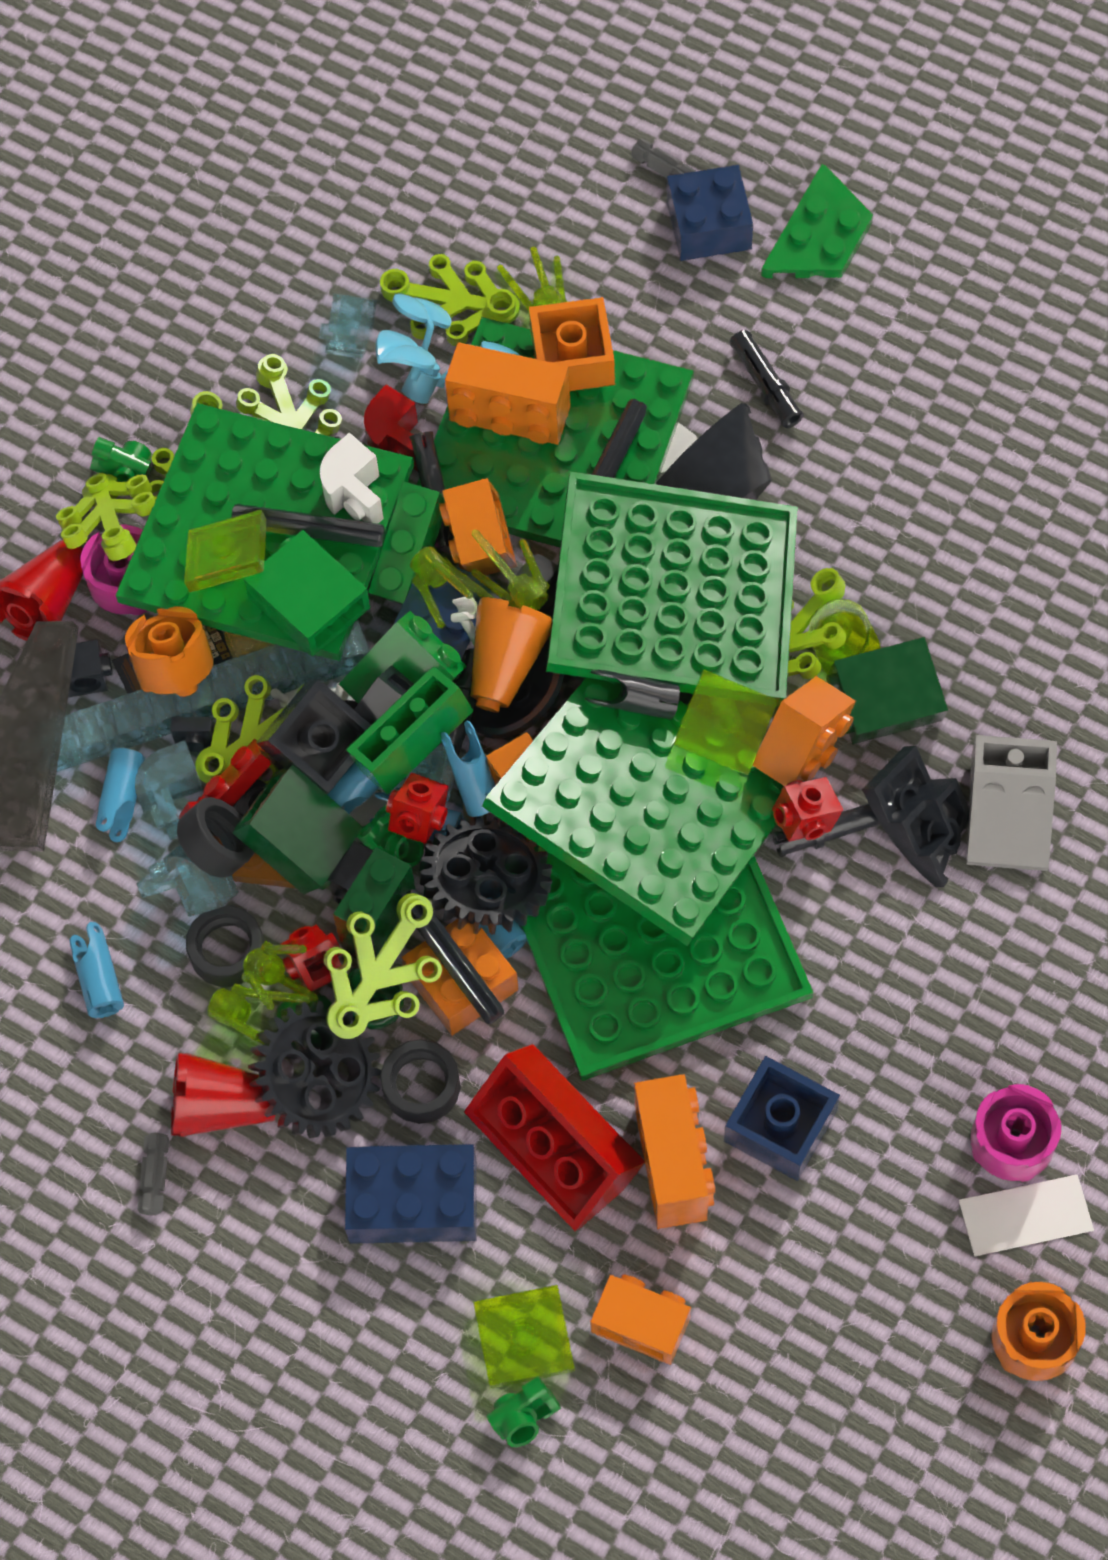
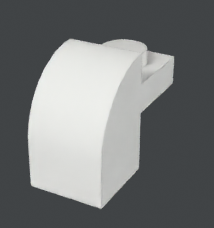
M348 433L326 453L322 460L320 477L325 502L334 515L345 507L349 515L355 520L359 521L362 519L364 522L378 524L384 519L381 499L367 488L379 477L377 457L351 433Z

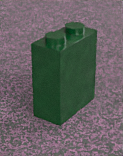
M925 637L834 660L829 671L830 674L826 675L827 683L856 701L850 713V716L854 718L853 722L845 735L849 734L852 745L943 721L948 712Z
M291 764L272 775L232 833L304 895L316 889L324 890L331 884L328 880L329 876L353 841H356L355 838L363 826Z
M375 847L333 913L341 948L346 950L351 956L357 958L353 935L347 929L349 916L355 912H364L373 918L375 927L371 934V940L376 958L400 921L396 912L399 898L411 889L416 890L410 864ZM359 918L355 921L354 929L356 932H363L366 929V919Z

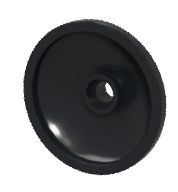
M549 639L546 641L508 708L500 707L499 712L496 713L481 709L475 704L470 723L477 734L491 739L511 737L529 729L547 714L559 695L564 679V674L546 672Z

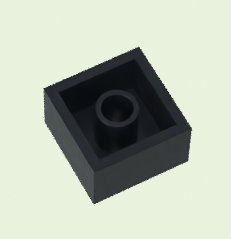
M316 679L306 682L256 744L284 768L293 764L327 794L330 793L354 763L346 749L371 725L321 680Z

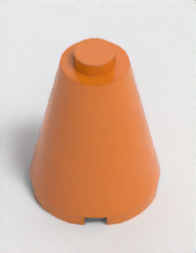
M483 597L477 606L470 696L477 700V707L498 713L500 707L508 708L550 636L553 619L542 612L523 605L519 609L508 606L509 601Z

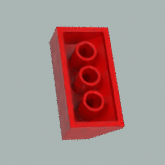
M534 1044L505 1054L464 1110L469 1119L574 1231L581 1229L624 1191L645 1164L640 1155Z

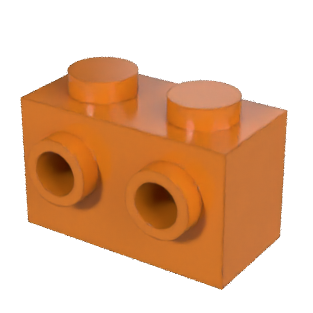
M610 1274L590 1321L591 1333L671 1365L689 1323L691 1307L685 1305L686 1300L675 1293L662 1291L660 1295L645 1289L646 1284L633 1276L623 1274L621 1278Z

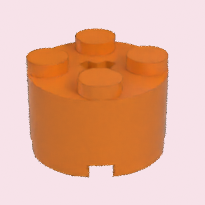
M174 606L168 609H157L158 615L147 620L145 615L136 619L126 632L125 642L141 689L144 692L156 694L176 693L180 697L190 696L198 689V684L208 676L214 663L203 624L198 619L197 614L189 608Z
M1047 1282L1023 1284L1008 1295L1001 1304L992 1326L991 1338L995 1354L1003 1369L1008 1373L1026 1380L1044 1381L1064 1373L1074 1361L1085 1338V1318L1077 1302H1074L1057 1285ZM1033 1325L1039 1326L1040 1333L1045 1334L1044 1338H1038L1035 1332L1030 1331Z

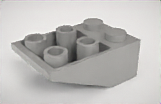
M976 735L971 754L966 865L1048 871L1056 784L1057 741Z

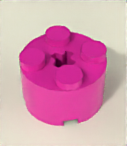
M121 524L120 526L130 532L137 546L143 530L135 526ZM100 532L94 534L85 544L80 560L83 575L92 599L101 608L111 613L132 614L136 616L144 614L147 610L120 604L116 598V593L133 553L124 559L111 561L101 546L102 534L100 535Z
M1024 1084L1009 1085L1007 1088L995 1090L988 1094L978 1108L971 1130L972 1155L975 1161L990 1174L1008 1181L1026 1182L1041 1173L1050 1163L1062 1131L1060 1118L1050 1098L1040 1090ZM1013 1128L1021 1131L1018 1137L1010 1134Z

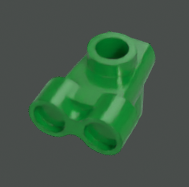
M102 437L97 438L92 450L93 458L90 470L113 475L118 482H127L132 477L141 474L146 475L148 478L152 453L147 446L137 441H127L120 448L115 445V442Z
M386 804L377 811L370 823L361 828L357 837L367 848L374 850L377 847L413 867L421 861L424 855L423 843L388 830L391 814L386 812Z
M539 1376L521 1386L522 1390L518 1393H508L499 1397L494 1403V1410L486 1415L493 1430L502 1440H506L507 1444L511 1447H521L530 1443L539 1432L536 1421L542 1418L545 1420L561 1410L556 1397Z

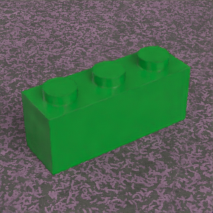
M403 481L368 593L403 605L424 558H431L443 520L439 504L445 502L442 493Z
M433 666L346 750L361 772L388 795L442 742L441 732H446L449 736L473 712V709L461 689Z

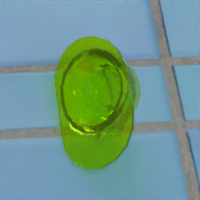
M836 599L827 602L816 611L810 621L809 634L816 629L822 628L829 622H836L842 627L847 636L845 643L837 649H829L825 644L813 647L827 675L830 674L829 671L834 660L881 648L879 639L866 612L860 604L850 599ZM837 632L833 633L829 637V639L833 638L837 634Z

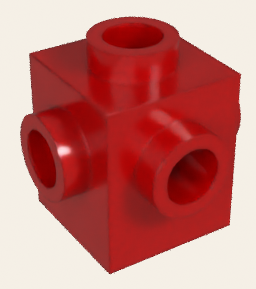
M411 772L400 790L394 789L388 799L386 812L391 814L388 830L405 836L408 839L426 844L434 830L440 831L445 823L448 814V808L445 807L449 785Z
M827 777L806 782L795 780L788 783L782 788L772 808L775 822L783 829L789 842L803 838L814 840L824 833L831 832L844 810Z
M317 924L312 927L305 926L295 930L290 934L288 940L280 943L287 956L281 959V962L291 981L299 979L309 993L332 981L330 970L324 965V956L333 947L341 948L332 933L325 935ZM337 953L332 957L331 964L333 968L342 966L338 958L342 953Z

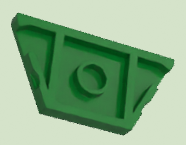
M821 164L762 266L761 277L773 278V273H795V278H811L813 276L842 278L872 225L873 214L826 165Z

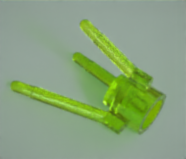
M535 246L530 248L533 263L541 284V288L534 292L532 302L502 264L497 266V270L526 307L528 314L529 307L567 302L561 260L558 255L553 258L555 290L553 286L549 285L537 248Z
M474 529L472 536L509 580L508 589L510 594L477 569L471 571L472 576L501 599L509 601L511 607L521 609L523 605L539 610L548 600L549 596L545 591L549 589L550 585L542 577L527 541L521 539L519 545L532 576L529 577L526 573L516 576L482 534Z
M430 546L420 550L410 562V568L416 574L412 583L420 591L437 627L440 629L444 628L445 623L428 589L429 585L437 588L448 581L467 599L473 597V593L470 590L479 597L494 598L476 582L454 567L446 557L443 558L434 547Z
M266 941L262 944V948L253 949L247 954L243 964L244 973L241 978L251 985L268 1010H273L275 1006L262 985L270 986L280 983L312 1002L318 1000L317 994L284 975L283 961L276 955L303 954L307 951L306 946L273 945Z
M235 983L231 991L220 988L213 994L208 1005V1016L213 1020L233 1027L245 1036L264 1045L257 1036L259 1031L246 1024L251 1014V1004L247 1003L246 997L293 1003H310L311 998L308 995L251 989Z

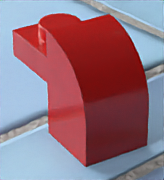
M385 384L369 402L365 410L364 427L368 446L413 457V469L418 471L412 444L409 436L413 435L410 431L418 423L415 402Z

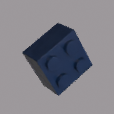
M739 165L667 176V205L680 261L752 250L753 221Z
M765 1055L725 1125L724 1142L799 1181L838 1111L840 1094Z

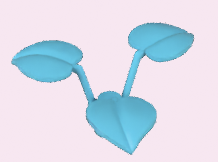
M395 294L393 297L395 308L406 317L425 323L426 333L422 347H418L414 340L403 334L391 330H382L375 344L378 364L401 363L412 366L401 391L409 399L427 404L436 386L444 388L448 372L447 370L441 376L439 373L440 366L435 363L434 356L428 352L434 325L449 329L452 322L451 317L442 307L431 301L404 294ZM483 341L480 345L483 348L519 355L514 350L496 343Z

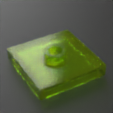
M262 510L189 530L184 579L189 592L264 571L267 519Z
M702 670L672 745L748 775L778 700L707 670Z
M558 1285L473 1302L490 1389L528 1382L536 1376L542 1379L575 1372Z

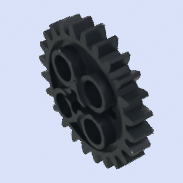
M477 816L474 826H470L463 818L461 819L459 830L448 824L446 825L445 836L439 833L434 834L433 844H426L424 857L421 858L419 883L424 886L423 896L427 899H432L433 911L444 908L443 921L446 922L456 917L458 918L457 929L461 930L467 923L473 924L474 934H478L482 926H487L491 935H495L497 925H502L509 933L512 932L514 920L524 927L527 924L528 915L538 916L540 906L546 905L548 893L551 890L552 865L546 864L548 858L547 851L538 852V844L532 840L527 842V837L520 832L514 833L513 827L507 824L504 828L499 827L497 817L493 818L490 825H485L481 816Z
M322 1001L312 1003L310 1009L307 1003L303 1002L296 1005L295 1012L290 1007L281 1010L282 1020L278 1017H273L267 1021L272 1031L263 1030L257 1033V1036L264 1045H258L250 1049L253 1054L260 1057L259 1062L248 1065V1069L259 1072V1078L249 1083L252 1087L262 1088L263 1092L255 1099L256 1103L268 1101L270 1106L264 1115L270 1117L279 1114L278 1128L287 1127L292 1123V1135L294 1136L303 1134L305 1129L307 1130L308 1138L319 1137L321 1131L325 1137L333 1136L336 1134V1127L341 1132L351 1129L349 1119L356 1122L364 1118L359 1107L366 1109L374 1105L366 1096L367 1093L380 1091V1088L371 1082V1077L380 1075L381 1070L373 1068L371 1062L377 1060L381 1055L376 1052L369 1053L367 1048L375 1041V1038L368 1037L363 1039L359 1035L355 1038L344 1039L335 1035L327 1024V1012L330 1006L324 1010ZM350 1011L343 1015L342 1021L344 1025L351 1024L353 1012ZM313 1030L318 1032L322 1038L320 1050L313 1047L310 1036ZM292 1041H295L297 1050H294L291 1046ZM284 1058L290 1060L293 1065L294 1071L291 1078L284 1075L281 1064ZM340 1061L346 1064L349 1071L346 1081L342 1080L338 1075L337 1068ZM315 1062L319 1066L316 1070L317 1077H315L312 1073L315 1069ZM311 1089L317 1091L320 1096L321 1102L318 1109L312 1107L309 1102ZM334 1089L339 1092V1098H336Z

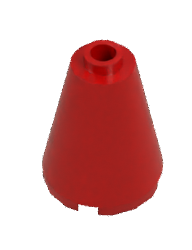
M63 540L58 541L1 579L0 623L6 619L15 627L11 633L29 643L44 644L56 634L83 577L80 561L83 550L82 546L70 549L67 548Z
M178 1053L175 1062L172 1090L174 1094L173 1107H171V1136L183 1137L273 1122L275 1115L270 1117L264 1115L270 1106L269 1102L256 1103L255 1101L257 1096L263 1092L262 1088L249 1085L251 1081L259 1078V1074L189 1053Z

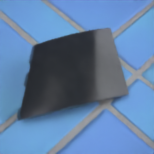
M741 403L713 424L679 456L656 484L756 500L772 482L768 466L762 458L763 449L760 439L755 436L749 418L751 413L750 407L746 403Z
M904 746L862 791L881 826L905 858L933 886L944 887L949 879L944 875V871L950 855L957 854L961 843V833L966 828L968 822L969 806L957 778L931 779L917 746Z

